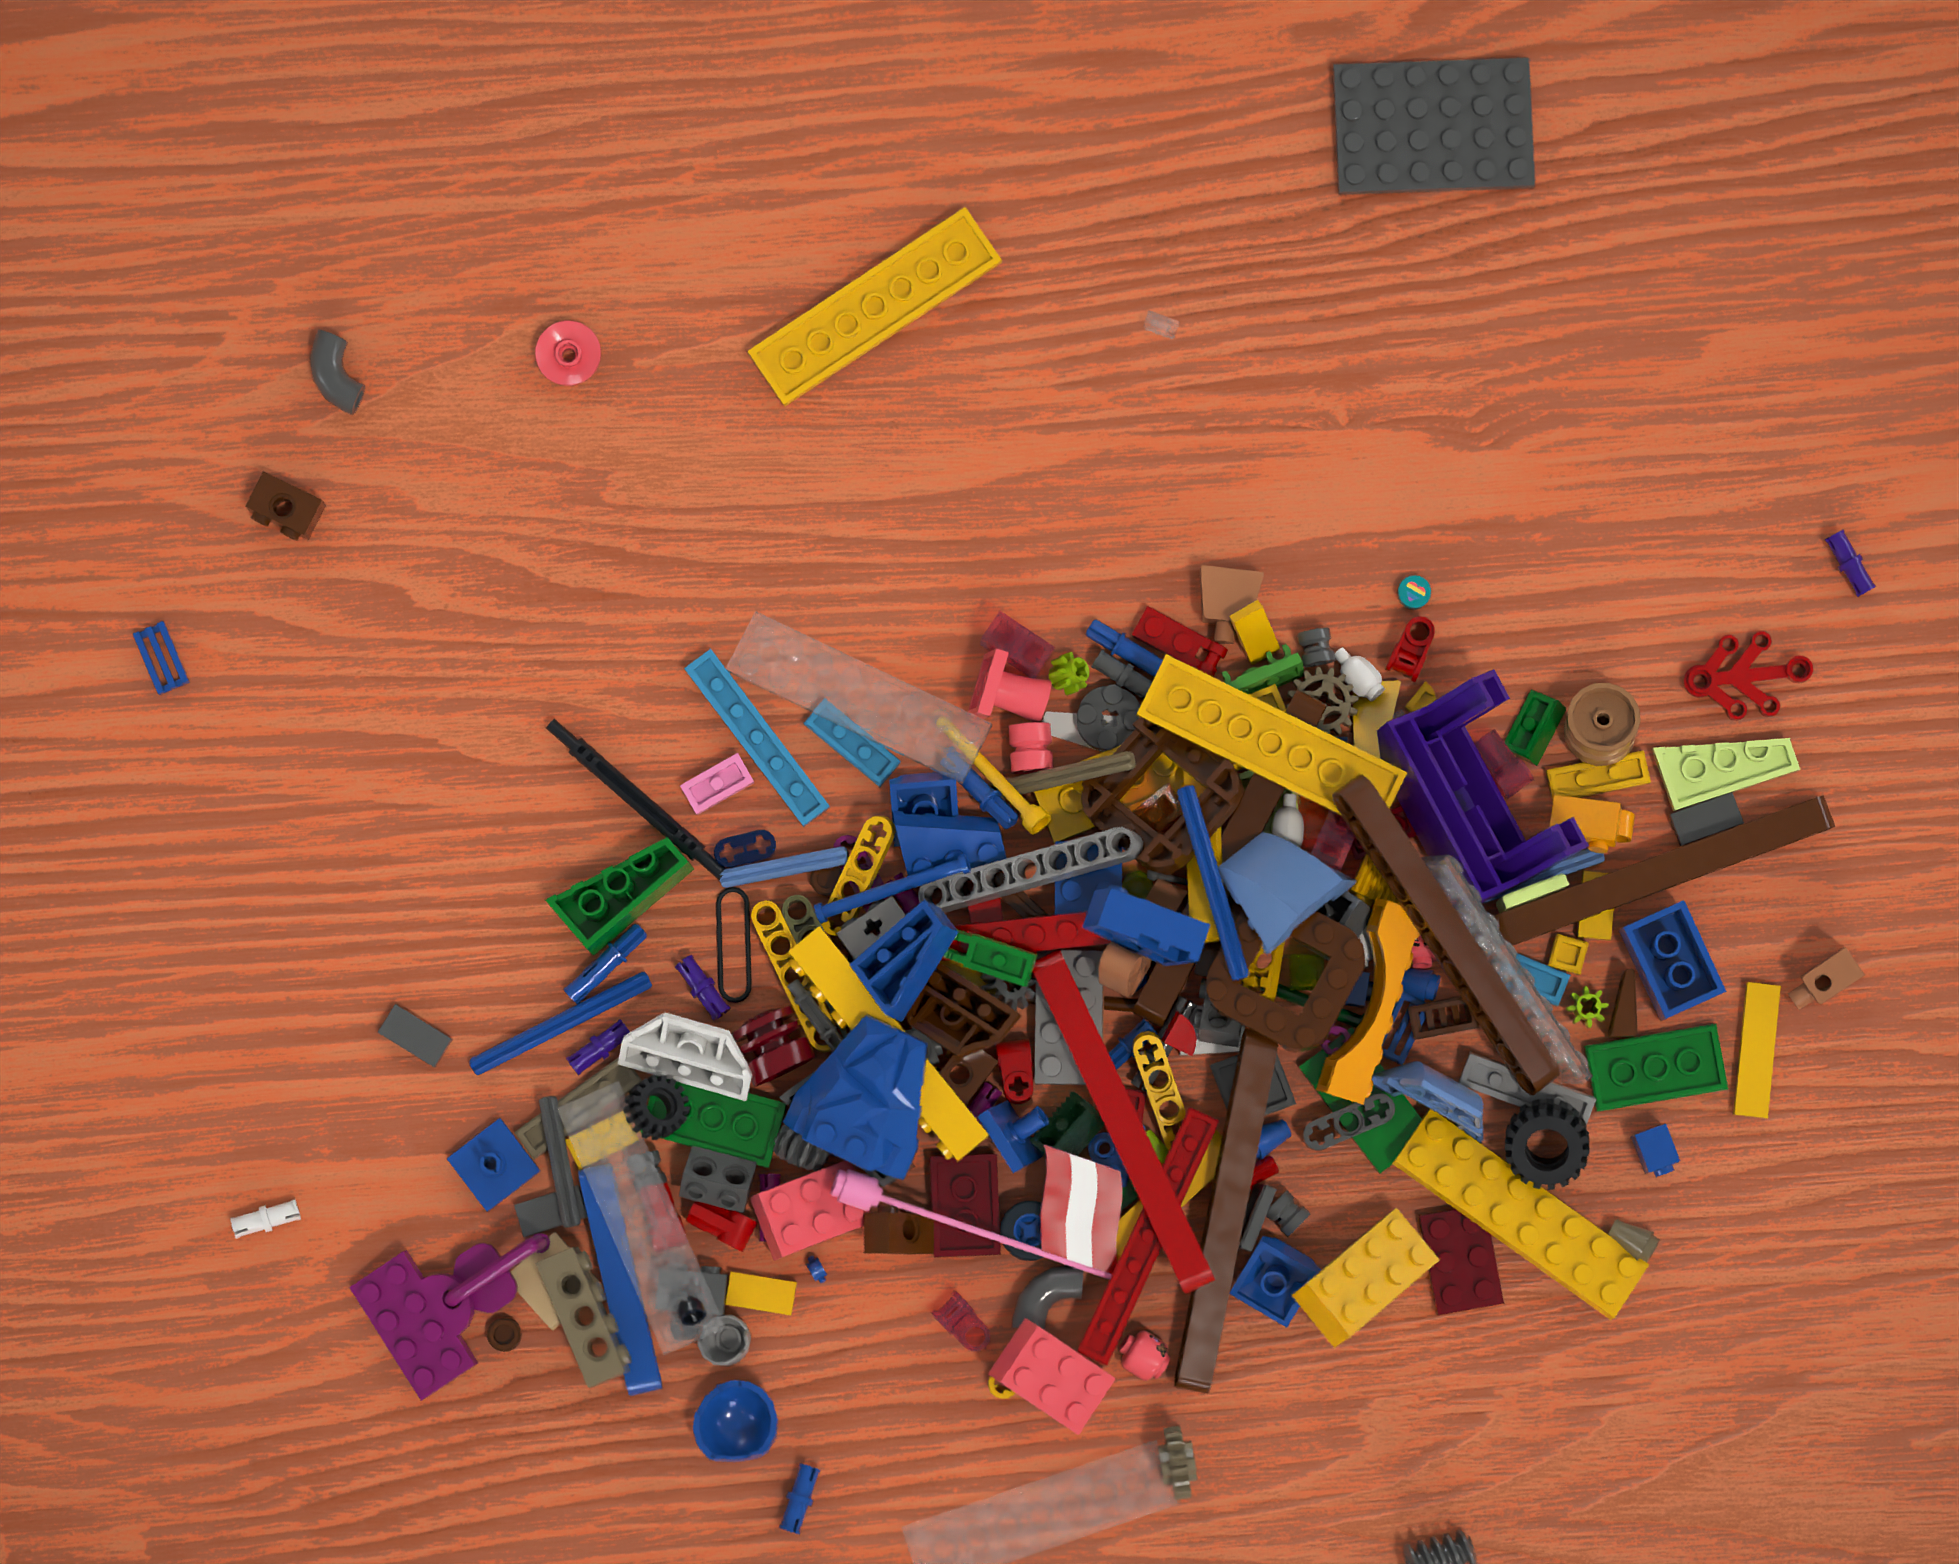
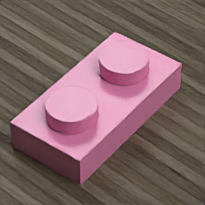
M736 753L681 784L680 787L696 815H699L754 784V781L739 754Z

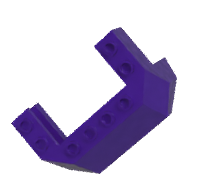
M1495 669L1469 679L1428 706L1390 720L1377 730L1380 759L1407 772L1396 795L1444 887L1470 908L1542 874L1589 847L1574 817L1560 824L1557 823L1526 841L1465 727L1466 725L1510 699Z

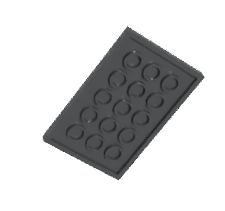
M1529 58L1333 65L1338 195L1529 189L1535 187Z

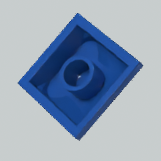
M944 772L905 774L889 780L892 821L894 825L893 811H903L904 814L912 815L933 813L935 816L956 817L958 815L956 775ZM896 831L894 837V847H899L900 843Z
M1263 1236L1229 1294L1287 1328L1300 1307L1292 1297V1294L1320 1272L1321 1269L1310 1257L1274 1237Z

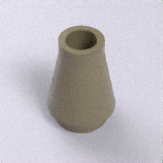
M1616 1219L1608 1233L1637 1261L1640 1258L1648 1262L1660 1241L1659 1238L1653 1236L1654 1232L1624 1223L1619 1219Z

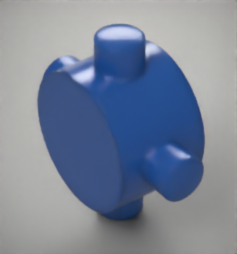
M810 1256L808 1258L809 1263L806 1265L815 1282L819 1280L820 1283H824L826 1281L825 1276H827L826 1271L818 1258L815 1259L814 1256Z

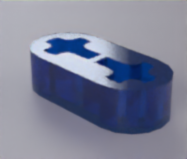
M765 830L739 834L720 840L715 846L714 856L716 861L727 869L762 862L770 859L775 854L777 849L774 836ZM763 836L764 841L771 842V846L766 847L765 854H760L758 849L747 850V846L757 843L758 837ZM730 844L732 849H744V852L734 855V861L728 862L726 857L720 858V853L725 851L724 846Z

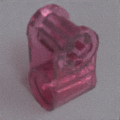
M954 1290L951 1293L952 1297L939 1310L934 1309L930 1313L967 1350L974 1353L982 1352L990 1345L991 1333L987 1326L977 1317L970 1305ZM956 1307H959L949 1318H947V1316H948ZM976 1327L982 1329L985 1333L984 1342L979 1346L969 1345L966 1340L968 1331Z

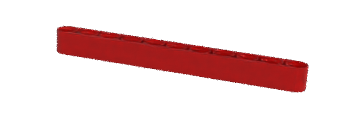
M1060 949L1037 959L1033 973L1184 1294L1186 1295L1215 1281L1214 1275Z

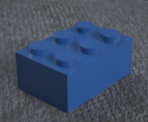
M1055 841V845L1060 844V843H1064V842H1067V841ZM1093 845L1088 849L1087 857L1089 861H1093L1098 857L1099 848L1097 845ZM1065 853L1059 855L1056 860L1058 870L1063 869L1068 862ZM1122 863L1055 882L1054 914L1088 911L1095 890L1106 889L1110 885L1122 888Z
M1684 900L1619 930L1660 1021L1727 992Z

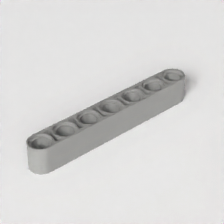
M1123 827L1113 828L975 867L967 874L959 872L927 883L920 887L918 899L920 903L926 900L933 904L932 895L935 890L940 888L943 897L936 906L940 907L944 913L1132 861L1142 853L1143 840L1134 831ZM1129 836L1131 841L1130 847L1127 851L1120 852L1119 841L1122 837ZM1093 845H1097L1099 848L1098 857L1093 861H1089L1087 857L1088 849ZM1065 853L1068 862L1063 869L1058 870L1056 860L1059 855ZM1034 862L1036 872L1033 877L1027 879L1025 868L1029 863ZM1003 871L1005 875L1004 883L996 888L994 877L998 872ZM972 880L974 889L970 895L965 896L963 886L966 881Z

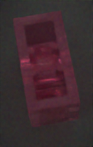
M1001 611L994 618L980 642V645L989 651L1000 649L1009 652L1006 662L1026 676L1036 679L1055 650L1053 645Z
M1329 810L1311 853L1312 856L1341 872L1356 837L1341 815Z

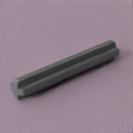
M555 1096L543 1097L539 1100L561 1221L565 1228L580 1225L581 1220L558 1100Z

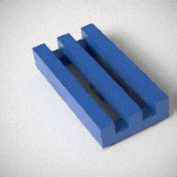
M164 621L157 623L153 627H147L144 631L133 633L159 695L190 683ZM159 632L162 634L180 677L176 681H174L155 634ZM147 637L151 642L168 684L164 686L143 640Z
M1402 992L1400 1000L1395 1003L1392 1011L1393 1023L1404 1000L1410 1003L1409 1006L1425 1002ZM1408 1008L1388 1050L1383 1048L1384 1058L1392 1060L1399 1065L1404 1064L1415 1041L1411 1031L1400 1055L1394 1054L1410 1020ZM1425 1011L1419 1014L1421 1026L1426 1018ZM1385 1035L1382 1046L1387 1038V1035Z

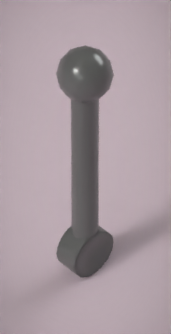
M1151 870L1147 871V877L1151 881L1162 879L1188 886V879L1164 875Z

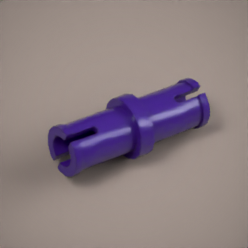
M1843 529L1825 539V542L1828 543L1840 564L1838 566L1839 571H1844L1858 597L1875 588L1876 585L1861 562L1863 557L1861 554H1856Z
M689 955L682 960L684 963L679 962L675 966L676 970L679 971L692 989L690 993L693 998L698 997L711 1015L712 1020L715 1021L722 1017L723 1012L726 1014L731 1008L715 989L714 980L711 977L707 978L694 960V957Z
M619 1019L599 1036L593 1035L590 1037L588 1044L566 1059L579 1076L581 1072L600 1058L605 1060L609 1057L608 1053L621 1044L623 1037L630 1033V1031L623 1024L622 1020Z

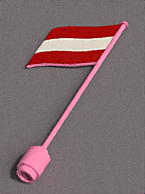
M1044 1145L1046 1153V1178L1040 1211L1041 1249L882 1195L883 1188L878 1186L879 1179L850 1169L846 1172L838 1170L832 1185L830 1195L837 1197V1201L869 1211L871 1206L877 1207L879 1201L1109 1280L1117 1265L1116 1239L1123 1199L1120 1170Z

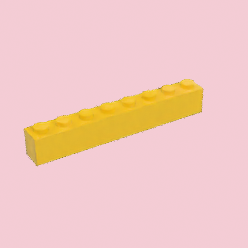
M820 926L788 951L792 956V959L788 961L790 966L800 978L804 974L809 977L813 982L809 989L821 1004L825 1000L830 1003L834 1008L830 1015L842 1030L848 1026L852 1031L865 1015H869L905 1032L895 1019L884 1014L849 965L850 963ZM926 1058L924 1085L921 1086L920 1096L922 1111L918 1124L926 1134L931 1130L940 1139L936 1146L947 1160L954 1157L958 1162L987 1139L989 1135Z

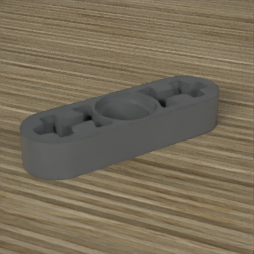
M1375 1094L1365 1099L1363 1104L1364 1112L1375 1107L1373 1102L1375 1100H1378L1380 1104L1386 1103L1388 1105V1109L1384 1111L1385 1118L1381 1119L1378 1114L1368 1117L1367 1119L1371 1123L1368 1126L1364 1125V1117L1357 1109L1362 1104L1354 1103L1307 1124L1302 1134L1303 1141L1311 1150H1324L1390 1121L1395 1113L1394 1102L1385 1094ZM1349 1112L1357 1117L1358 1127L1356 1130L1346 1132L1341 1129L1339 1119L1342 1114ZM1332 1118L1334 1129L1340 1135V1138L1334 1139V1134L1331 1133L1323 1137L1324 1144L1319 1145L1317 1141L1311 1142L1309 1135L1313 1133L1312 1127L1317 1126L1319 1130L1330 1127L1326 1120Z

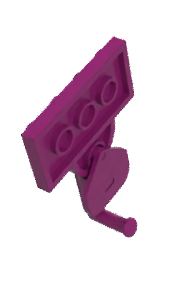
M537 1233L502 1256L499 1255L492 1245L479 1243L457 1257L453 1275L434 1274L424 1278L408 1251L405 1250L349 1288L419 1399L424 1400L478 1364L461 1336L470 1326L474 1310L494 1313L510 1303L515 1298L518 1290L517 1282L510 1269L535 1252H546L549 1249L550 1240L547 1235Z

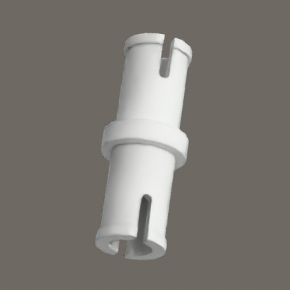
M295 1199L266 1208V1205L260 1206L259 1211L230 1218L236 1239L261 1230L270 1232L273 1231L272 1227L301 1220Z

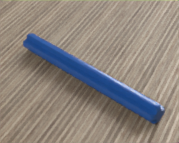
M1193 785L1181 787L1177 790L1178 798L1230 976L1235 981L1244 979L1249 975L1195 787Z
M640 972L471 1058L469 1064L476 1075H480L650 989L652 983L646 972Z

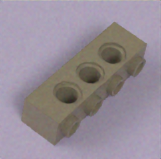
M571 1247L537 1262L536 1265L587 1387H596L630 1372L631 1370L628 1365L632 1363L630 1353L625 1344H619L615 1334L619 1331L617 1322L612 1313L607 1314L602 1303V1301L606 1300L605 1294L599 1282L594 1283L589 1270L593 1269L586 1251L581 1252L579 1247ZM572 1275L577 1276L581 1282V1288L576 1294H571L566 1288V1281ZM585 1306L590 1307L594 1313V1319L588 1326L584 1325L579 1319L580 1310ZM598 1337L604 1339L607 1344V1351L601 1357L597 1356L592 1350L593 1341Z

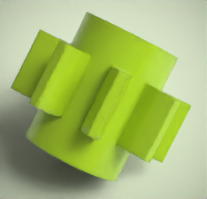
M1068 652L1059 656V658L1051 660L1053 667L1050 668L1048 676L1049 680H1051V685L1056 690L1064 689L1065 695L1068 696L1087 687L1085 681L1089 678V667L1084 659L1080 657L1074 658L1073 653Z
M1584 986L1581 997L1576 993L1570 994L1571 999L1575 1002L1565 1009L1569 1012L1573 1011L1576 1016L1573 1019V1024L1582 1020L1585 1021L1586 1028H1591L1593 1018L1600 1022L1605 1020L1600 1011L1607 1008L1609 1004L1601 1003L1599 999L1602 994L1601 990L1595 994H1589L1588 986ZM1591 1000L1594 1003L1591 1007L1594 1014L1589 1012L1584 1015L1581 1012L1583 1005L1580 1001L1585 1003Z

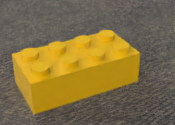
M1396 1208L1292 1294V1297L1335 1348L1350 1338L1435 1265L1439 1258Z

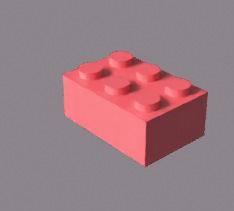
M846 1160L750 1198L774 1261L864 1226V1213H871L870 1209L865 1211L837 1201V1197L830 1195L838 1170L846 1172L850 1169L855 1171L852 1163Z
M1026 1318L988 1373V1375L1077 1435L1080 1434L1116 1379Z

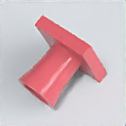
M994 649L984 654L966 717L980 721L991 716L993 706L1017 714L1031 722H1040L1048 703L1051 680L1030 678L1004 671L1009 652Z

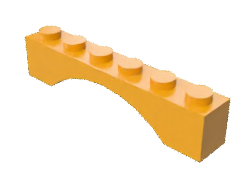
M1377 898L1375 899L1366 928L1374 959V985L1370 1003L1353 1035L1338 1050L1325 1059L1316 1088L1318 1091L1362 1105L1371 1094L1373 1088L1372 1075L1375 1067L1381 1062L1383 1056L1382 1043L1385 1035L1391 1030L1393 1024L1392 1011L1395 1003L1401 998L1403 992L1402 979L1413 960V952L1411 951L1414 941L1420 936L1400 904Z

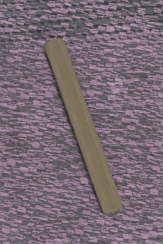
M1125 751L1008 778L1007 781L1022 795L1135 768L1136 761L1133 752ZM991 782L987 783L994 790H998Z

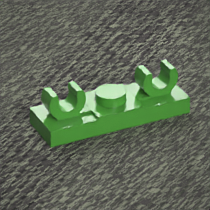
M1284 644L1282 649L1285 656L1282 659L1277 660L1273 658L1272 653L1269 651L1266 652L1268 666L1266 664L1262 667H1251L1234 681H1231L1227 671H1223L1222 676L1224 683L1244 693L1251 694L1274 684L1278 688L1303 677V662L1298 652L1291 654L1289 646Z

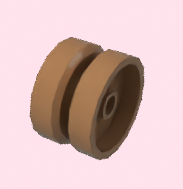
M1594 683L1582 688L1572 698L1564 724L1565 741L1571 753L1582 762L1594 766L1612 765L1623 760L1633 748L1640 726V709L1634 697L1620 686L1611 683Z

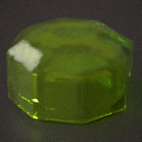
M1140 870L1127 874L1122 883V888L1127 890L1129 895L1140 899H1146L1154 886L1153 882L1148 879L1147 874Z

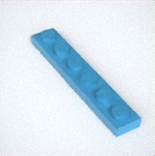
M711 649L684 668L803 827L830 808L829 804Z

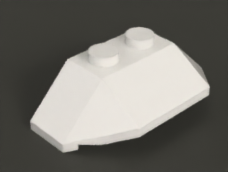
M664 1012L626 1034L622 1040L618 1065L656 1076L665 1075L667 1079L673 1078L677 1082L739 1100H747L752 1073L728 1030Z

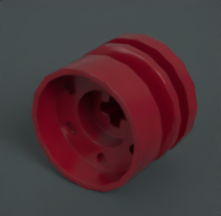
M792 1005L760 1013L745 1021L739 1029L731 1033L736 1043L748 1039L749 1042L739 1048L742 1055L755 1053L756 1058L748 1063L752 1073L751 1082L754 1087L781 1077L816 1058L807 1037L794 1040L790 1037V1034L801 1026L800 1021L797 1020L784 1025L783 1021L795 1014Z

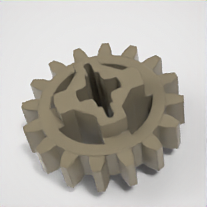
M1317 667L1314 676H1311L1306 670L1303 672L1304 682L1297 679L1293 681L1295 688L1318 700L1321 696L1327 697L1326 703L1331 705L1326 707L1316 728L1328 734L1333 730L1337 736L1341 735L1340 725L1343 724L1346 727H1350L1352 722L1347 716H1356L1358 712L1357 709L1351 707V704L1359 700L1358 696H1350L1349 692L1354 688L1353 685L1348 684L1345 686L1343 682L1346 675L1344 673L1338 678L1334 677V668H1330L1327 674H1323L1321 668ZM1322 682L1319 689L1313 692L1304 691L1309 685ZM1334 686L1341 692L1344 702L1335 696L1333 692ZM1288 691L1287 697L1292 699L1296 691ZM1332 714L1336 716L1341 715L1336 721L1323 725L1326 717Z
M1180 1425L1164 1428L1165 1444L1158 1445L1163 1484H1172L1175 1500L1191 1498L1190 1481L1197 1480L1192 1441H1183Z

